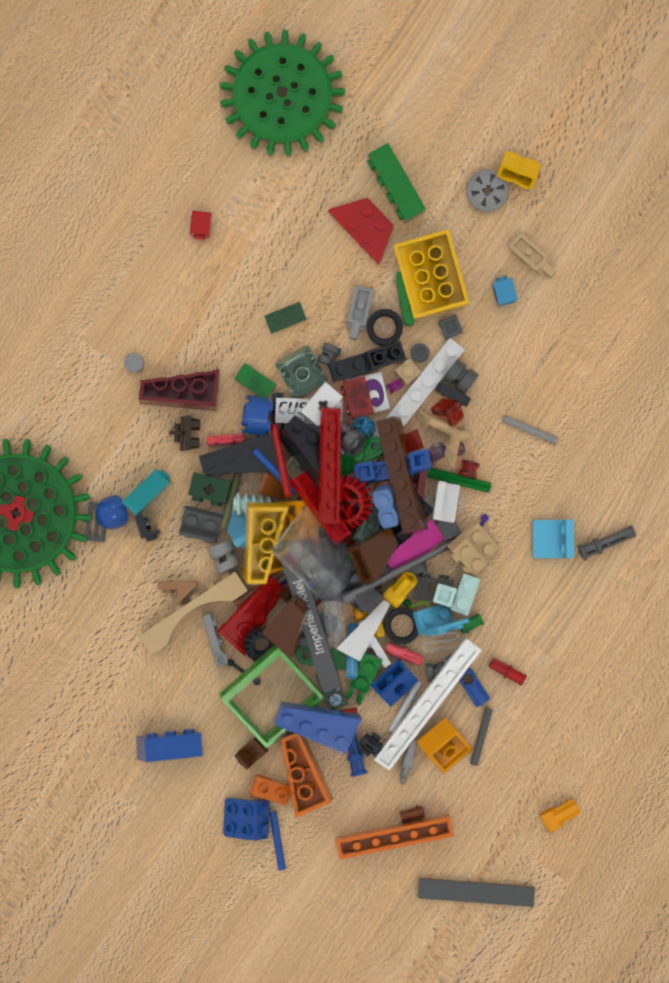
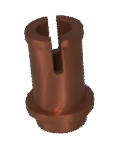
M416 805V808L400 811V816L404 824L416 819L422 820L425 817L422 806Z

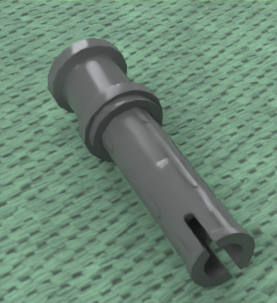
M629 526L604 538H594L592 542L585 545L580 544L577 548L583 561H586L588 557L595 554L600 555L604 552L603 550L636 537L634 528Z

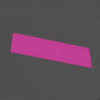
M432 519L427 522L428 530L414 533L394 551L388 561V565L392 570L429 552L444 539Z

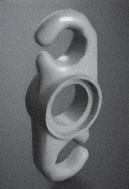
M417 738L413 739L408 750L405 752L400 774L401 784L405 783L408 773L412 769Z

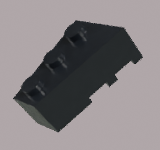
M294 415L280 434L281 442L290 455L294 456L298 461L300 469L306 471L313 482L316 483L320 478V434Z

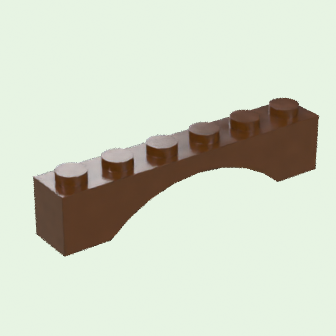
M392 416L376 421L403 534H414L428 530L424 510L417 497L409 471L405 433L401 418Z

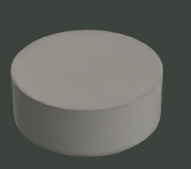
M132 353L125 358L124 366L129 372L137 373L142 370L144 361L140 355Z

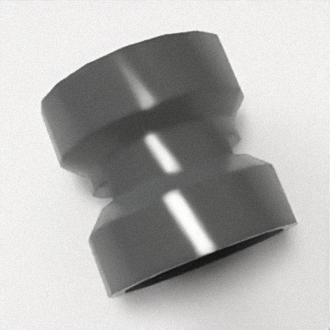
M324 342L322 354L318 356L317 361L325 365L335 362L342 349Z
M438 661L437 664L425 663L428 682H432L444 666V661Z

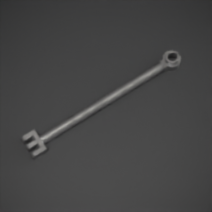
M456 537L379 576L375 582L365 583L351 591H345L337 595L336 601L349 603L357 599L356 596L450 550L447 546Z

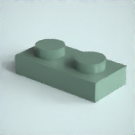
M371 507L370 509L373 512L368 515L369 519L363 521L362 525H358L353 537L355 541L358 542L379 529V510Z

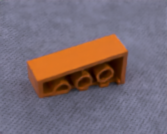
M293 732L283 736L281 743L287 766V776L291 788L295 818L331 803L333 797L307 739Z

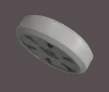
M481 170L475 173L469 180L466 194L469 203L476 210L486 213L494 212L505 204L509 194V187L507 181L497 176V171ZM486 186L490 187V190H493V192H491L489 196H486L485 192H482V190H485Z

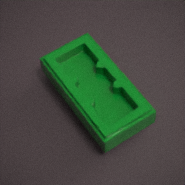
M244 363L234 378L260 397L266 398L269 397L277 385L246 363Z

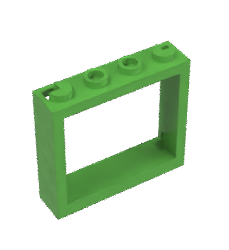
M275 645L219 693L220 699L265 748L269 745L271 746L274 742L277 743L279 737L284 732L288 733L289 730L276 725L268 733L264 734L232 698L281 656L313 692L301 703L302 705L316 708L324 698L323 693L299 666Z

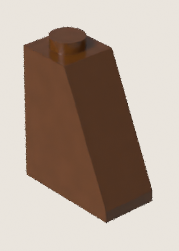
M391 527L378 529L347 548L362 584L378 580L398 546Z
M295 595L261 632L290 659L298 651L310 610L306 601Z

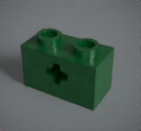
M194 472L188 495L192 496V500L203 502V499L211 500V505L221 507L222 503L226 504L232 482ZM212 485V489H214L215 492L210 493V496H208V493L204 491L205 487L209 488V486Z

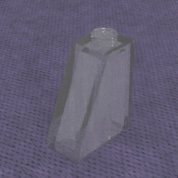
M336 600L323 601L328 643L332 647V651L338 650L336 648L346 639L343 603Z

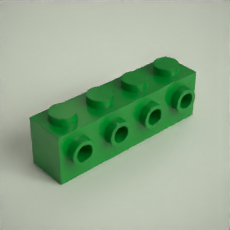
M389 143L369 153V160L366 162L371 171L375 170L378 177H376V180L380 187H385L387 191L385 195L389 203H394L397 208L395 213L400 221L403 220L406 224L424 214L426 208Z

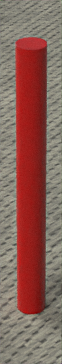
M272 424L270 428L284 497L290 498L292 497L279 428L278 424Z

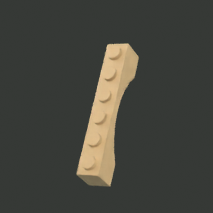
M227 572L221 576L222 581L217 584L215 581L205 587L207 591L201 595L197 592L189 598V603L186 605L181 603L173 608L175 611L173 614L168 616L166 613L157 619L159 623L152 627L149 624L141 630L143 634L139 637L150 654H155L170 643L172 634L179 622L193 609L209 602H232L249 591L238 573Z

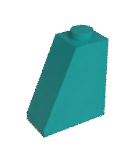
M155 469L122 503L135 515L142 514L171 484L168 480L170 476L163 469L161 471Z

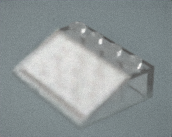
M307 506L302 508L271 550L322 601H336L346 587L353 567V561L347 547L341 541L337 544L333 542Z

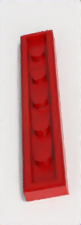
M328 407L321 408L319 524L340 525L341 409Z

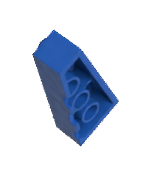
M281 701L273 720L274 724L346 754L362 718L359 713H347L340 710H328L321 707L315 708Z

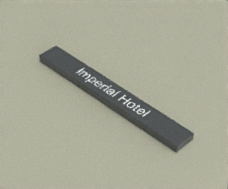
M294 540L277 546L292 597L296 595L304 599L310 608L304 627V634L322 691L326 692L341 688V680L297 542Z

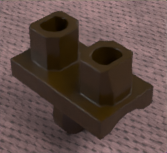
M182 416L181 423H175L174 431H169V435H174V443H180V451H190V449L200 447V439L191 437V430H200V420L191 418V416Z

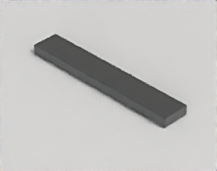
M419 878L418 898L534 907V886Z

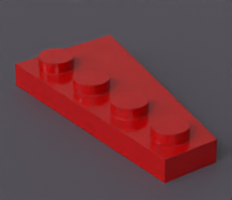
M269 575L267 584H260L217 630L218 633L246 656L247 653L243 646V643H245L243 639L247 637L246 633L248 631L251 633V628L253 627L258 629L257 626L264 625L270 610H273L280 598L278 594L284 587Z

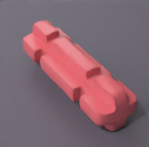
M243 433L207 437V444L210 447L217 444L222 446L245 442Z

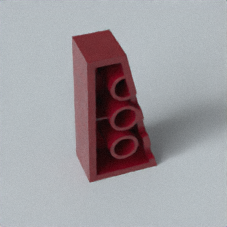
M220 369L167 378L141 380L139 402L144 405L217 411Z

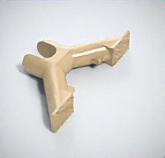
M419 408L416 418L423 428L430 427L445 433L449 438V442L445 443L446 450L444 455L451 465L454 466L460 442L469 440L471 432L461 431L465 426L463 422L448 423L424 413Z

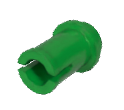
M479 613L470 617L468 623L463 624L464 628L460 629L462 634H469V631L484 624Z

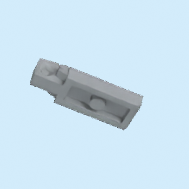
M355 285L347 320V328H351L349 339L357 340L358 332L364 331L374 289Z
M210 614L203 615V622L216 666L228 664L227 654L220 651V647L223 644L220 635L216 636L214 628H217L215 617H211Z

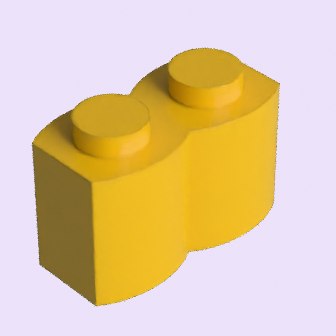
M506 151L497 176L504 181L515 182L522 188L533 189L541 164L533 159L523 158L515 152Z

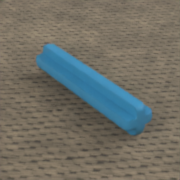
M352 623L348 625V636L359 626L358 624ZM347 655L346 677L355 679L358 676V660Z

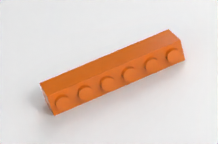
M446 814L336 837L339 859H345L453 837L454 833L450 815Z

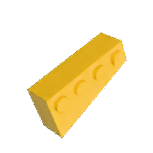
M246 502L244 579L247 584H267L280 532L282 531L285 515L288 511L286 503Z

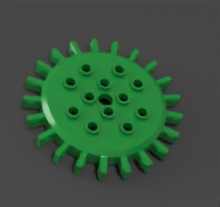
M283 30L281 35L282 43L273 44L272 36L268 31L265 32L264 37L267 46L259 49L252 38L248 40L249 48L253 51L248 57H245L242 52L235 50L234 56L242 63L239 69L225 65V72L235 76L234 83L222 82L219 87L223 91H232L233 98L220 101L221 108L235 106L236 113L228 116L225 119L226 123L230 125L238 120L242 122L244 126L236 133V137L239 140L248 132L255 135L250 145L252 150H255L259 142L264 140L269 142L267 147L268 156L274 154L275 144H284L286 157H291V143L299 141L301 149L304 153H307L309 150L305 138L313 135L319 143L322 144L324 142L323 135L318 131L322 124L331 130H335L336 124L326 117L329 111L337 114L343 113V107L332 104L331 100L333 96H345V89L331 88V81L339 80L343 74L342 71L328 74L326 67L334 62L333 55L327 56L322 61L316 57L321 51L322 43L317 42L312 50L308 51L303 48L306 42V34L302 33L299 36L297 45L288 44V31ZM281 59H285L287 62L285 64H280L279 61ZM303 65L305 68L303 71H299L297 67ZM261 70L262 74L260 76L255 75V71ZM277 76L280 78V81L274 82L273 78ZM297 83L298 87L296 89L291 88V84ZM250 88L255 89L253 94L248 92ZM285 88L288 94L285 97H279L277 90ZM313 89L316 91V94L310 95L309 91ZM268 94L273 95V99L268 100L266 96ZM286 101L291 102L289 107L284 105ZM304 107L309 108V112L304 113L302 109ZM265 112L267 116L261 118L260 113ZM284 119L285 123L280 125L278 124V120Z

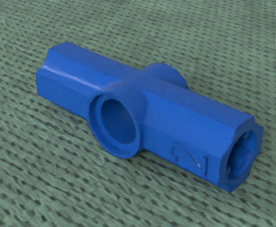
M452 654L446 657L445 660L448 661ZM469 666L459 679V682L477 708L487 702L490 697ZM467 673H470L473 677L472 682L469 684H465L462 680L463 676Z

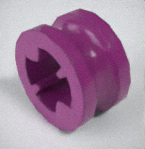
M401 378L386 385V388L390 389V394L405 386L401 384Z

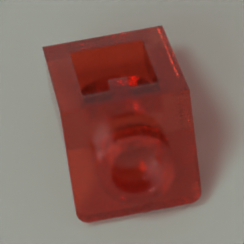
M442 398L431 408L433 415L447 417L449 426L452 427L464 418L459 401Z

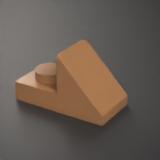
M159 581L158 589H162V593H174V589H177L178 605L198 585V581Z

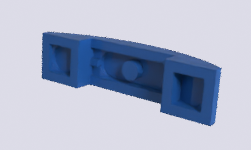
M429 449L410 452V455L407 456L410 475H415L432 468ZM369 461L354 465L355 477L360 478V484L363 482L367 484L390 481L386 461L376 463Z

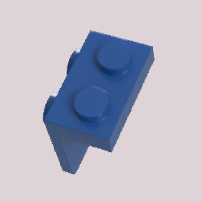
M226 798L224 807V836L253 841L267 839L269 833L270 800L259 799L252 801Z

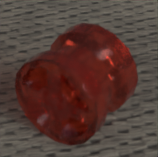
M462 459V468L458 474L476 479V471L480 467V463Z

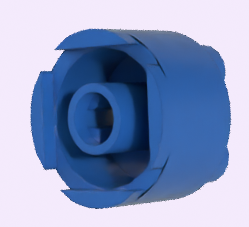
M246 395L245 400H249V402L244 404L242 426H245V429H242L241 433L265 436V433L270 432L271 421L268 420V414L272 413L273 401H269V398Z

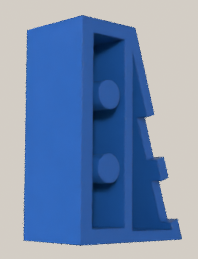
M184 729L183 733L166 731L165 734L161 735L147 733L146 736H136L138 760L146 763L203 756L201 733L195 732V729Z

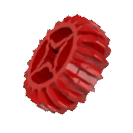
M353 476L340 477V518L347 528H355L357 525H362L363 521H367L369 519L368 515L373 512L370 508L374 506V503L370 502L373 496L368 494L371 489H365L366 483L360 484V478L354 479ZM344 501H354L352 503H343ZM360 503L359 512L356 514L357 504Z

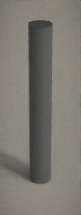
M485 708L470 764L478 766L493 711Z

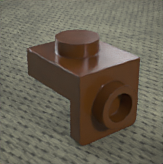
M254 737L234 756L238 763L247 770L266 754L269 749L265 748Z

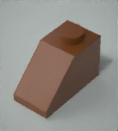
M264 473L258 492L281 500L284 497L282 483L276 477Z

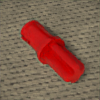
M493 658L489 664V668L503 675L504 679L507 677L522 686L527 675L512 668V665L508 666L496 658Z

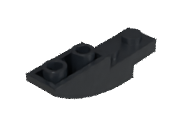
M401 341L327 365L334 383L406 360Z

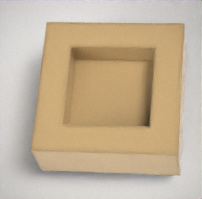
M410 358L395 370L406 385L422 373Z

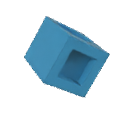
M507 276L496 278V282H493L492 287L497 307L517 302L518 298L513 279H507Z

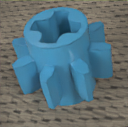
M367 416L358 417L355 419L354 424H352L366 439L371 438L374 432H376L374 428L376 424L373 419H368Z

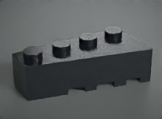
M272 433L200 455L199 459L204 475L270 472L252 454L256 448L279 469Z

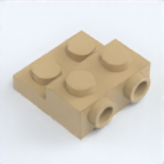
M477 521L472 522L447 546L451 551L449 555L456 562L460 561L463 564L461 566L463 571L467 575L471 573L474 576L489 564L487 560L500 548Z

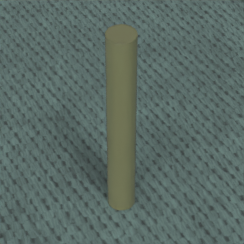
M234 474L220 524V529L227 530L234 497L238 491L241 479L239 474Z

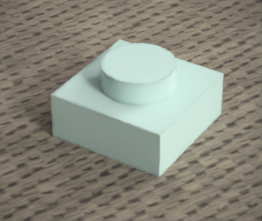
M438 583L432 602L452 607L457 589Z

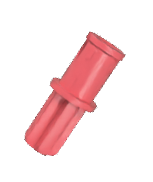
M391 642L388 643L385 650L386 654L420 666L423 661V655L408 650V647L403 648Z

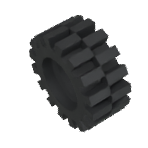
M257 626L258 629L251 628L252 632L248 631L246 633L247 637L243 639L245 651L254 662L274 646L261 633L267 626L263 628ZM260 638H265L268 640V647L262 651L256 650L254 647L255 642Z

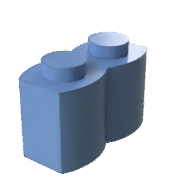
M391 483L379 485L373 493L374 504L379 510V522L384 529L397 526L400 518Z

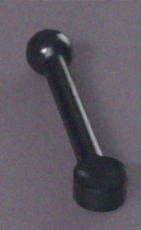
M228 659V666H233L241 673L245 671L235 664L233 659ZM260 678L253 680L254 685H260Z

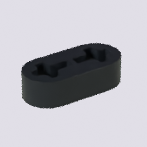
M441 382L438 383L435 392L461 406L467 407L471 401V398Z

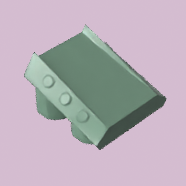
M303 346L275 363L293 398H298L328 381L309 346Z

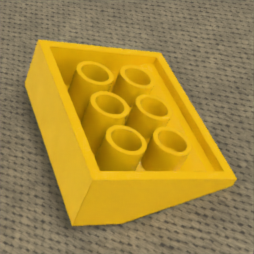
M449 229L393 245L414 319L470 305Z

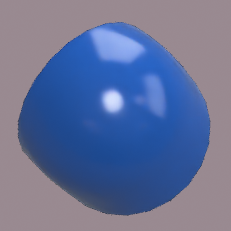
M118 495L106 497L96 506V519L106 529H117L127 524V509L125 504L122 503L123 500Z

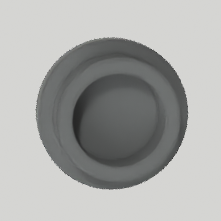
M421 343L414 345L410 352L411 358L418 363L425 362L430 355L429 348Z

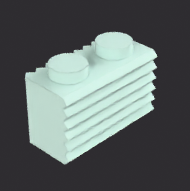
M461 574L450 610L468 616L481 579Z

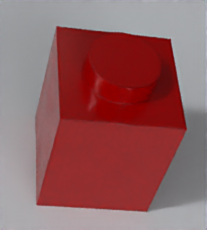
M192 210L190 235L195 240L205 241V238H210L211 212Z

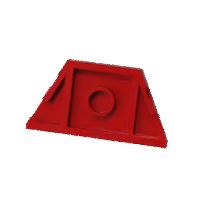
M369 198L329 209L328 213L379 265L394 227L388 218Z

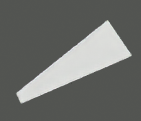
M383 600L336 649L361 661L390 603Z

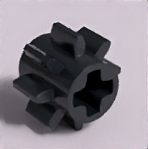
M374 732L372 735L366 733L359 743L362 746L361 752L367 756L370 753L375 756L383 745L379 742L381 737Z

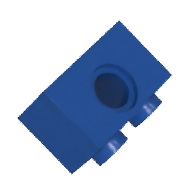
M398 659L371 684V687L391 707L419 680Z

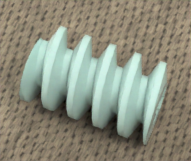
M237 492L233 501L232 516L237 511L238 517L241 516L242 512H244L246 517V502L272 503L270 496H267L264 501L262 495L256 500L255 494H252L251 498L248 499L247 493L240 498V494Z

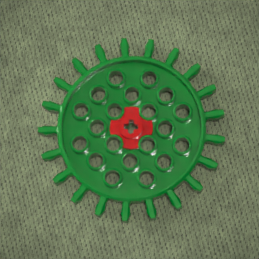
M3 439L4 455L0 456V476L2 477V483L0 484V517L4 519L5 525L0 529V582L3 572L13 573L14 588H20L22 583L21 573L31 571L35 584L41 585L40 568L49 565L52 572L59 576L62 573L54 561L63 553L68 559L72 561L77 560V556L68 550L67 546L72 538L80 542H87L88 538L85 535L74 531L78 520L92 521L93 516L77 514L76 503L89 500L91 495H74L71 486L79 482L83 476L82 474H76L67 480L61 473V470L70 461L68 457L62 458L55 467L47 462V458L51 453V446L46 445L41 456L37 458L30 455V439H25L22 454H12L9 440ZM13 465L19 468V472L15 476H12L9 472L10 467ZM39 472L45 474V480L41 483L36 481V474ZM22 482H27L29 488L26 492L22 493L19 490V485ZM49 488H52L55 492V496L52 499H47L45 496V492ZM6 491L12 494V499L9 502H5L2 498ZM32 498H36L38 501V506L35 509L29 507V501ZM58 505H62L65 509L64 514L61 516L55 513V508ZM18 510L21 512V516L16 517L13 512ZM41 515H46L48 518V522L44 526L38 522V518ZM26 524L31 527L29 535L22 533V527ZM51 531H55L58 535L55 542H50L48 539V534ZM8 534H12L15 538L12 545H8L5 542ZM34 541H38L41 544V549L38 552H34L31 548ZM17 551L24 553V559L21 562L15 559Z

